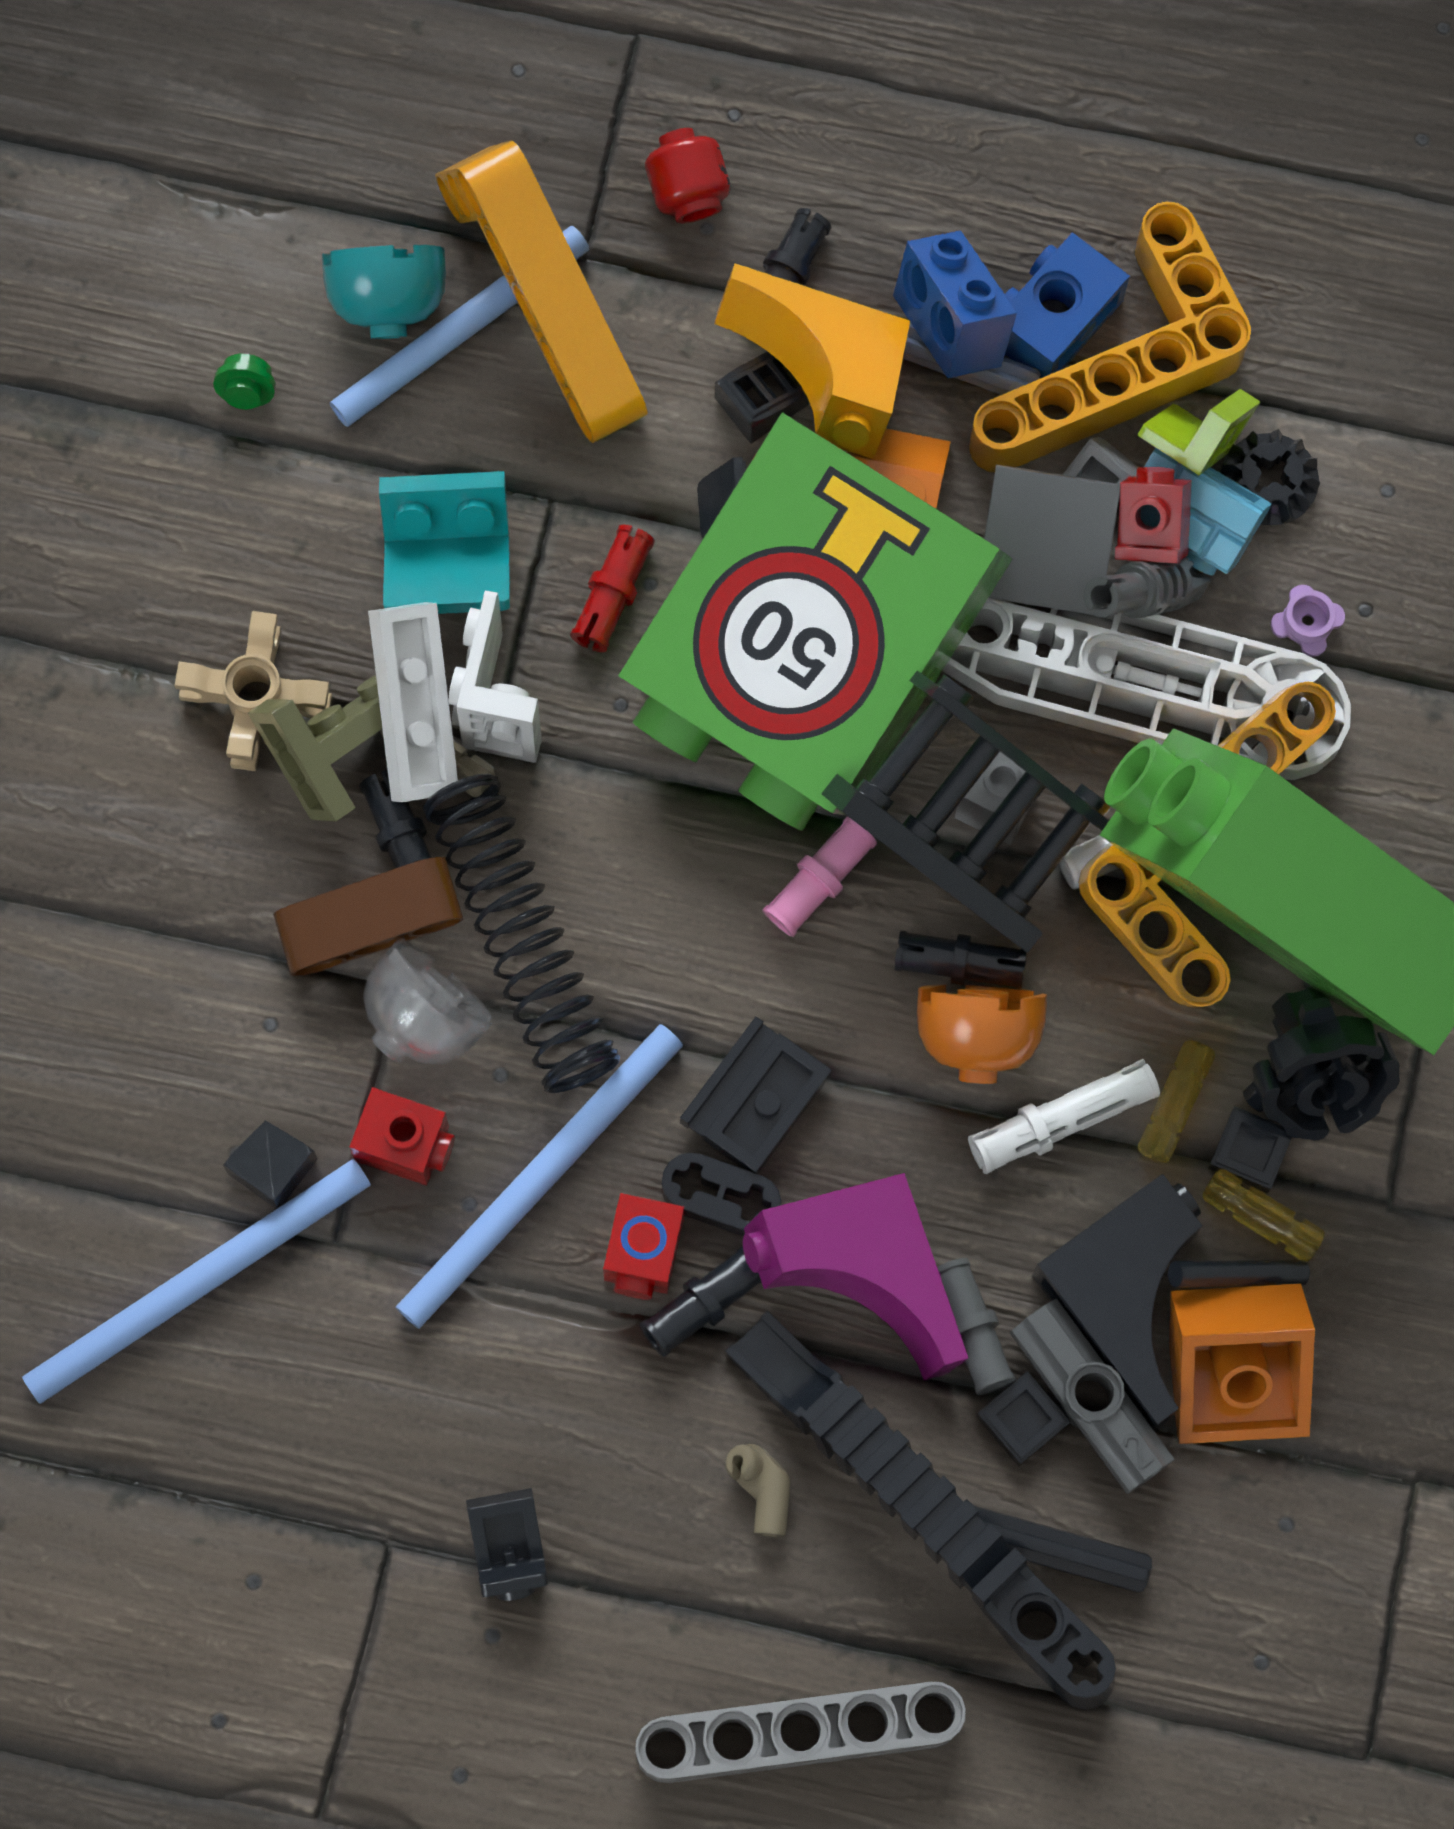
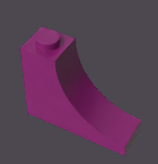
M905 1173L762 1210L744 1227L743 1251L749 1268L754 1273H759L764 1290L781 1286H809L830 1290L861 1303L876 1313L898 1334L916 1361L923 1380L946 1375L968 1359Z

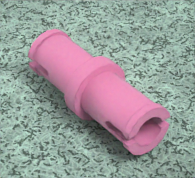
M846 817L842 821L843 824L813 857L805 855L799 861L797 867L800 871L774 900L762 909L770 921L787 935L794 937L797 930L828 896L835 898L843 890L840 882L868 851L877 845V841L871 833L851 818Z

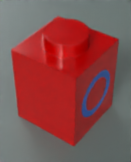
M620 1193L603 1267L604 1281L615 1283L614 1291L616 1293L644 1300L652 1299L653 1292L668 1294L684 1222V1206Z

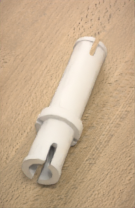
M1144 1059L1138 1060L1118 1072L1066 1093L1064 1096L1053 1101L1046 1102L1037 1107L1032 1103L1018 1109L1017 1116L990 1129L988 1128L968 1136L971 1152L984 1174H988L1006 1165L1008 1162L1033 1152L1042 1155L1051 1151L1053 1143L1064 1139V1137L1118 1115L1133 1106L1160 1097L1158 1082L1148 1063L1146 1064Z

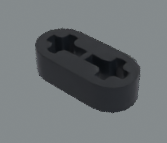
M685 1153L678 1155L668 1163L663 1171L662 1192L666 1203L684 1206V1216L741 1236L745 1235L744 1227L750 1221H745L741 1218V1206L724 1200L726 1193L741 1199H747L751 1190L759 1191L762 1193V1205L765 1207L773 1208L781 1205L779 1190L769 1179L702 1154ZM690 1169H695L701 1172V1183L704 1186L718 1190V1193L715 1197L701 1191H696L691 1200H686L680 1197V1185L673 1182L675 1176L686 1178Z

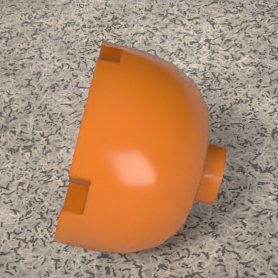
M927 985L918 988V1030L924 1047L938 1063L959 1069L958 1080L961 1082L977 1084L997 1083L998 1071L1020 1067L1034 1055L1042 1041L1046 1023L1047 994L1034 995L1032 990L983 985H965V989H958L957 994H947V985Z

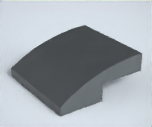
M996 464L984 539L1001 549L1013 560L989 598L1094 615L1098 608L1092 611L1086 608L1084 590L1086 584L1091 579L1098 576H1107L1120 495V484Z

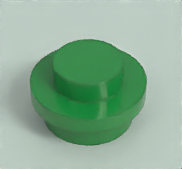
M241 353L231 355L225 359L223 365L215 372L213 387L215 392L229 405L238 409L249 410L263 406L273 399L276 382L272 376V369L265 360L255 355Z

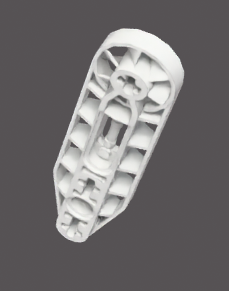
M988 598L970 628L977 625L987 626L994 630L998 639L990 643H979L966 633L943 669L944 673L996 705L1137 743L1151 738L1161 745L1169 734L1156 731L1159 720L1212 734L1210 743L1217 746L1220 737L1227 738L1276 693L1296 683L1308 681L1314 683L1318 679L1334 699L1336 709L1334 721L1339 723V736L1322 735L1304 752L1305 763L1295 765L1293 761L1279 774L1285 780H1296L1319 772L1335 758L1350 728V700L1343 682L1326 664L1300 652L1158 614L1144 618H1130L1123 613H1118L1105 617L1113 620L1111 629H1106L1056 615L1058 609L1051 608V612L1046 613L1002 600ZM1119 622L1173 636L1171 646L1117 632ZM1012 634L1019 636L1015 651L1008 650ZM1180 638L1234 652L1232 660L1229 662L1178 648ZM1039 643L1050 646L1048 658L1035 655ZM1241 655L1256 658L1248 666L1239 664ZM1130 665H1134V666H1138V667H1141V668L1149 669V670H1152V671L1164 673V674H1167V675H1163V674L1155 673V672H1152V671L1140 669V668L1133 667V666H1130ZM976 671L1030 685L1028 695L1025 696L1000 689L977 675ZM1179 678L1204 684L1203 689L1178 682ZM1126 681L1132 682V683H1136V684H1139V685H1143V686H1147V687H1150V688L1162 690V692L1156 691V690H1153V689H1149V688H1145V687H1142V686L1130 684V683H1127ZM1036 687L1090 701L1089 710L1084 712L1033 698ZM1214 689L1228 693L1223 706L1212 703ZM1175 692L1199 697L1198 702L1175 696ZM1293 696L1287 707L1288 710L1294 713L1291 718L1292 724L1299 729L1307 730L1314 721V708L1306 698ZM1097 704L1151 718L1149 729L1096 715ZM1246 738L1241 744L1239 754L1266 765L1268 755L1263 743L1260 742L1252 750L1251 748L1259 740Z

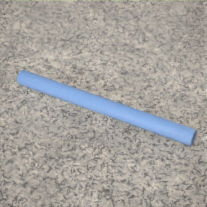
M659 1024L395 1308L411 1324L420 1329L683 1047L681 1041L668 1028Z
M353 1158L22 1376V1379L39 1404L43 1403L370 1187L371 1184Z

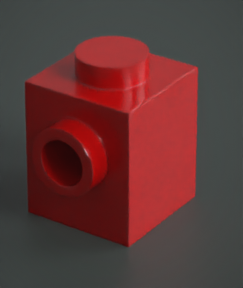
M372 1087L349 1148L353 1158L358 1163L427 1186L433 1169L441 1172L444 1171L453 1149L455 1135L447 1133L449 1124L446 1112Z

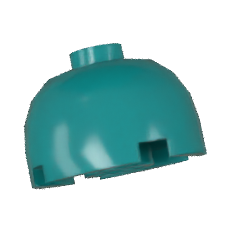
M394 245L340 249L330 251V254L323 253V280L327 298L336 314L347 323L370 327V339L407 337V325L426 320L440 304L445 292V248L435 245H413L414 253H408L407 249H394Z

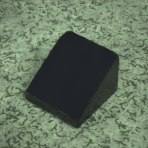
M733 457L702 478L698 483L700 532L703 539L746 471V461H743V457Z

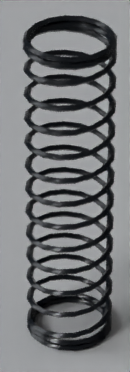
M491 774L469 776L443 787L430 796L423 806V811L426 814L427 821L441 825L435 837L437 843L450 847L445 857L447 865L460 869L455 878L456 887L470 891L464 902L465 909L480 913L474 923L475 931L484 935H490L483 947L484 952L493 957H500L493 972L495 976L509 980L503 991L504 998L520 1002L513 1013V1019L522 1024H530L522 1037L523 1042L534 1047H540L532 1059L533 1065L542 1069H551L541 1081L544 1091L559 1093L578 1088L614 1069L620 1061L618 1049L612 1048L614 1041L603 1040L582 1048L561 1062L539 1063L538 1058L550 1046L576 1039L594 1031L603 1024L604 1018L594 1017L565 1029L549 1040H529V1034L539 1024L568 1016L587 1007L592 1003L594 996L586 994L575 997L550 1009L538 1018L522 1019L519 1017L520 1010L530 1001L552 996L575 986L583 980L584 973L573 972L561 976L539 987L527 996L510 995V988L519 979L535 976L561 966L573 958L574 951L562 950L530 964L516 974L500 973L499 968L501 964L509 957L535 951L551 944L563 936L564 928L554 927L534 934L505 952H493L490 950L491 942L499 935L522 930L543 921L553 914L555 906L543 905L533 908L512 918L495 930H484L480 927V922L488 913L509 909L535 898L544 891L545 884L532 883L500 897L485 908L471 906L470 901L478 891L493 889L520 879L534 869L535 862L525 860L507 866L488 876L476 886L463 885L461 883V877L468 869L479 868L504 860L519 852L526 844V840L515 838L481 852L466 864L452 862L451 856L459 847L471 846L495 838L510 830L516 823V818L505 816L484 823L471 830L457 842L444 841L441 835L448 826L479 819L499 809L506 802V796L498 794L501 784L497 776ZM490 785L478 797H473L452 807L434 810L443 801L456 794L475 787ZM499 800L496 804L490 806L487 809H484L472 815L459 818L460 816L470 813L489 802ZM509 822L508 824L499 828L496 831L488 833L484 836L470 839L486 829H489L502 823ZM518 844L505 853L482 860L496 851ZM526 867V868L523 869L522 871H520V872H518V873H516V874H514V875H512V876H509V877L504 878V879H502V880H498V881L492 882L493 880H495V879H497V878H499V877H501V876H503V875H505V874H507V873H509V872H511V871H514V870L519 869V868ZM536 889L535 891L527 894L526 896H523L511 902L504 903L517 895ZM544 912L543 914H541V915H539V916H537V917H535V918H533V919H530V920H528V921H526V922H523V923L514 925V924H516V923H518V922H520V921H522V920H524V919H526V918H528V917H530V916H533V915H535V914ZM548 935H552L551 937H549V938H547V939H545V940H543V941H540V942L535 943V944H533V945L527 946V945L533 943V942L536 941V940H539V939H541V938H544V937H546V936H548ZM562 957L561 959H559V960H557V961H555V962H553V963H550V964H548V965H545V966H543V967H540V966H542L543 964H545V963H547V962H550V961H552V960H555V959H557V958ZM568 980H571V981H569V982H567V983H565V984H563V985H560V986H558V987L553 988V987L556 986V985H559V984H561V983H563V982H566V981H568ZM602 1061L601 1063L593 1066L592 1068L586 1071L559 1080L560 1078L577 1069H580L584 1066H587L595 1062Z

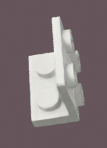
M485 590L481 609L470 608L466 619L463 635V645L468 646L466 668L456 666L451 680L448 703L454 705L452 725L460 727L462 746L466 749L536 763L542 740L538 699L529 697L527 691L514 685L500 683L492 685L490 689L503 632L499 595L496 592Z

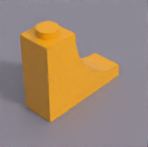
M735 263L721 299L714 324L729 329L756 343L773 355L792 373L807 395L812 407L816 434L840 449L873 459L892 415L910 320Z

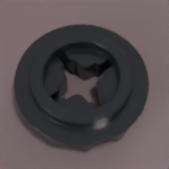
M1279 429L1271 433L1262 434L1252 431L1245 439L1236 445L1233 444L1221 469V474L1272 503L1261 523L1262 525H1282L1302 516L1313 504L1321 483L1317 470V458H1312L1305 449L1302 439L1293 440L1282 435ZM1283 461L1285 465L1280 479L1286 485L1282 486L1277 482H1273L1268 487L1264 486L1259 493L1256 492L1262 473L1258 466L1261 465L1266 469H1270L1274 464L1278 465Z

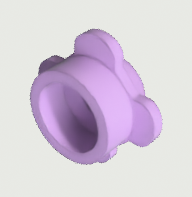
M1298 585L1290 591V601L1284 611L1273 616L1271 630L1278 638L1288 637L1299 644L1305 655L1310 657L1319 656L1327 647L1326 639L1331 631L1343 625L1345 613L1340 605L1333 603L1324 593L1313 590L1307 585ZM1310 616L1313 619V624L1305 625L1302 622V618Z

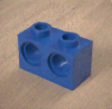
M962 231L907 241L893 297L946 377L953 378L1001 367L1017 312Z

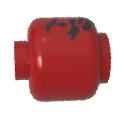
M693 128L673 130L659 137L660 147L651 152L645 161V170L658 210L664 215L675 216L676 222L681 224L700 221L719 213L723 209L721 202L730 194L731 182L718 142L712 137L695 136Z

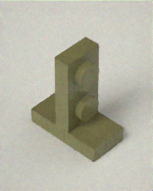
M376 675L363 682L357 688L360 696L343 708L341 705L331 706L316 714L307 724L293 700L267 699L248 712L311 820L336 822L356 808L331 764L383 729Z

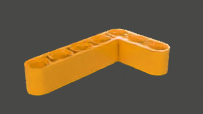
M512 140L493 145L436 173L439 190L455 219L459 223L478 221L536 341L586 438L591 443H595L647 416L648 412L643 396L519 146Z
M1167 201L1157 203L1148 209L1143 217L1136 243L1135 255L1138 265L1169 324L995 397L981 405L974 417L969 444L971 458L977 466L987 472L994 473L996 464L1019 467L1224 380L1238 370L1250 340L1251 326L1195 217L1188 208L1179 203ZM1168 234L1174 237L1178 244L1172 246L1162 245L1156 242L1152 236ZM1187 284L1195 285L1201 288L1206 295L1197 298L1190 297L1184 294L1179 287ZM1214 335L1222 336L1228 339L1233 347L1218 349L1210 345L1206 338ZM1160 358L1168 359L1177 366L1178 370L1170 373L1161 372L1152 365L1151 361ZM1101 382H1112L1118 385L1124 393L1117 396H1108L1101 393L1095 385ZM1047 405H1056L1063 408L1069 416L1059 420L1050 419L1040 409ZM993 428L1004 429L1014 439L1006 443H995L988 439L984 432Z
M1308 681L1291 685L1270 698L1218 746L1239 754L1241 744L1246 738L1257 739L1263 743L1267 750L1268 759L1266 766L1280 774L1331 727L1336 714L1334 699L1327 689L1317 683ZM1293 696L1306 698L1314 708V721L1307 730L1297 728L1288 718L1287 707ZM1108 843L1081 870L1078 881L1079 890L1086 904L1176 1003L1187 1007L1211 1006L1220 1001L1228 991L1231 980L1229 968L1224 959L1159 887L1157 883L1161 879L1111 843ZM1107 864L1117 866L1126 877L1127 885L1125 892L1115 901L1106 899L1097 889V874ZM1150 912L1158 913L1168 924L1169 933L1167 940L1157 949L1147 946L1139 934L1140 922ZM1193 960L1201 961L1205 964L1211 976L1209 988L1198 997L1188 993L1182 984L1183 969Z

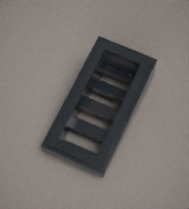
M765 352L746 362L715 382L716 401L750 444L771 431L782 412L791 417L810 404L801 385L797 387L782 369L784 365L769 352ZM770 375L785 392V394L778 398L764 381ZM752 387L766 403L760 408H757L745 393Z

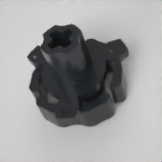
M1308 987L1299 992L1282 995L1272 1005L1275 1014L1272 1022L1278 1038L1271 1041L1267 1046L1271 1060L1270 1062L1269 1059L1261 1060L1253 1066L1254 1081L1243 1091L1246 1102L1256 1111H1264L1269 1120L1281 1124L1286 1134L1293 1138L1313 1141L1325 1138L1330 1131L1323 1115L1325 1111L1324 1106L1327 1105L1339 1132H1353L1376 1117L1386 1097L1397 1088L1400 1082V1064L1387 1034L1376 1032L1372 1021L1368 1018L1346 1015L1336 1016L1328 997H1325L1322 992Z

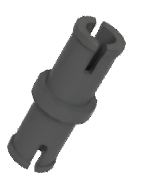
M959 1258L946 1262L937 1268L968 1355V1359L965 1362L975 1384L974 1389L977 1395H984L1000 1390L1012 1384L1016 1379L1014 1373L1009 1368L994 1329L999 1325L994 1310H987L970 1269L969 1259Z

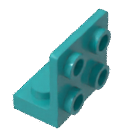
M505 472L379 477V499L384 533L383 607L391 608L431 602L437 603L438 614L469 612L470 608L481 609L486 590L498 593L500 611L508 610L510 608V531Z

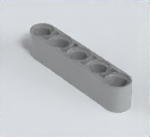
M924 1682L665 1716L651 1720L641 1729L636 1739L635 1753L639 1768L647 1777L657 1782L673 1783L931 1749L947 1744L960 1732L965 1722L966 1708L962 1697L953 1687L943 1682ZM937 1697L949 1706L951 1723L946 1731L929 1733L919 1726L915 1717V1707L921 1699ZM862 1705L877 1709L883 1715L885 1721L883 1736L873 1742H862L856 1739L848 1727V1716L853 1709ZM795 1714L806 1715L816 1723L819 1737L817 1744L811 1749L795 1751L783 1742L780 1734L781 1725L789 1716ZM738 1723L749 1731L752 1738V1748L745 1757L738 1760H728L720 1756L715 1750L713 1737L722 1725ZM672 1732L678 1735L684 1742L686 1753L683 1760L676 1767L661 1769L653 1765L648 1759L646 1746L655 1734Z

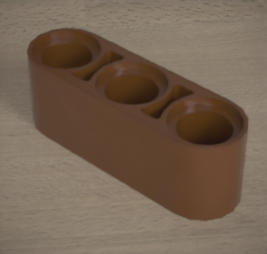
M445 857L429 858L410 863L291 904L273 914L291 976H302L320 972L444 930L464 920Z

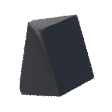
M265 1120L229 1156L223 1167L228 1175L277 1209L286 1202L318 1158L315 1151L309 1146Z

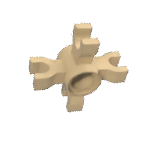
M252 611L246 655L234 659L225 670L212 669L195 663L180 661L178 663L175 688L180 690L179 699L181 701L229 704L234 721L226 755L231 758L230 766L234 769L256 771L261 735L248 712L267 699L293 700L300 714L307 718L314 717L332 705L333 696L332 693H329V682L290 680L279 677L278 670L274 665L282 631L281 627L277 626V614ZM251 682H263L270 686L268 693L259 700L246 701L238 697L241 689Z

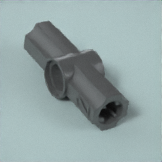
M1057 1298L1036 1310L1010 1331L1012 1338L1060 1402L1061 1411L1073 1426L1079 1428L1127 1495L1157 1475L1175 1460L1124 1391V1383L1120 1375L1111 1366L1104 1364ZM1083 1381L1099 1383L1108 1395L1107 1408L1098 1412L1084 1409L1078 1404L1075 1397L1076 1385Z

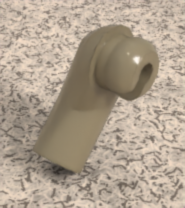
M755 1444L735 1446L726 1456L725 1468L728 1475L756 1500L753 1534L774 1538L786 1537L791 1486L789 1474L764 1448Z

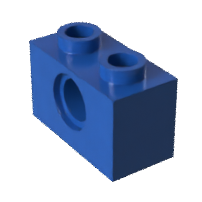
M1073 232L1058 249L1051 244L1043 250L1030 269L1029 274L1033 277L1020 291L1012 287L1005 293V296L1017 312L1005 355L1014 361L1038 369L1041 373V378L1062 370L1069 364L1123 302L1130 275ZM1046 300H1059L1066 304L1069 310L1062 313H1054L1045 309L1041 303Z

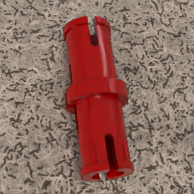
M619 525L616 531L617 535L601 570L594 571L588 582V587L591 590L575 628L570 633L571 639L582 647L588 648L590 641H594L592 649L595 652L603 653L607 651L610 638L624 607L631 606L638 592H636L637 589L634 585L649 551L655 544L654 538L639 528L636 531L635 537L630 536L633 530L631 525Z

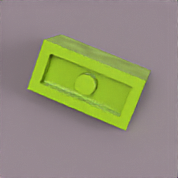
M1239 389L1210 409L1203 421L1180 406L1172 404L1145 422L1138 436L1199 476L1228 454L1232 445L1236 443L1259 406L1260 401Z

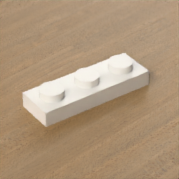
M424 602L368 611L391 801L408 802L429 798L443 787L458 781L437 603Z

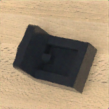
M532 1488L466 1500L482 1596H496L498 1599L505 1601L518 1600L532 1595L536 1588L548 1585Z

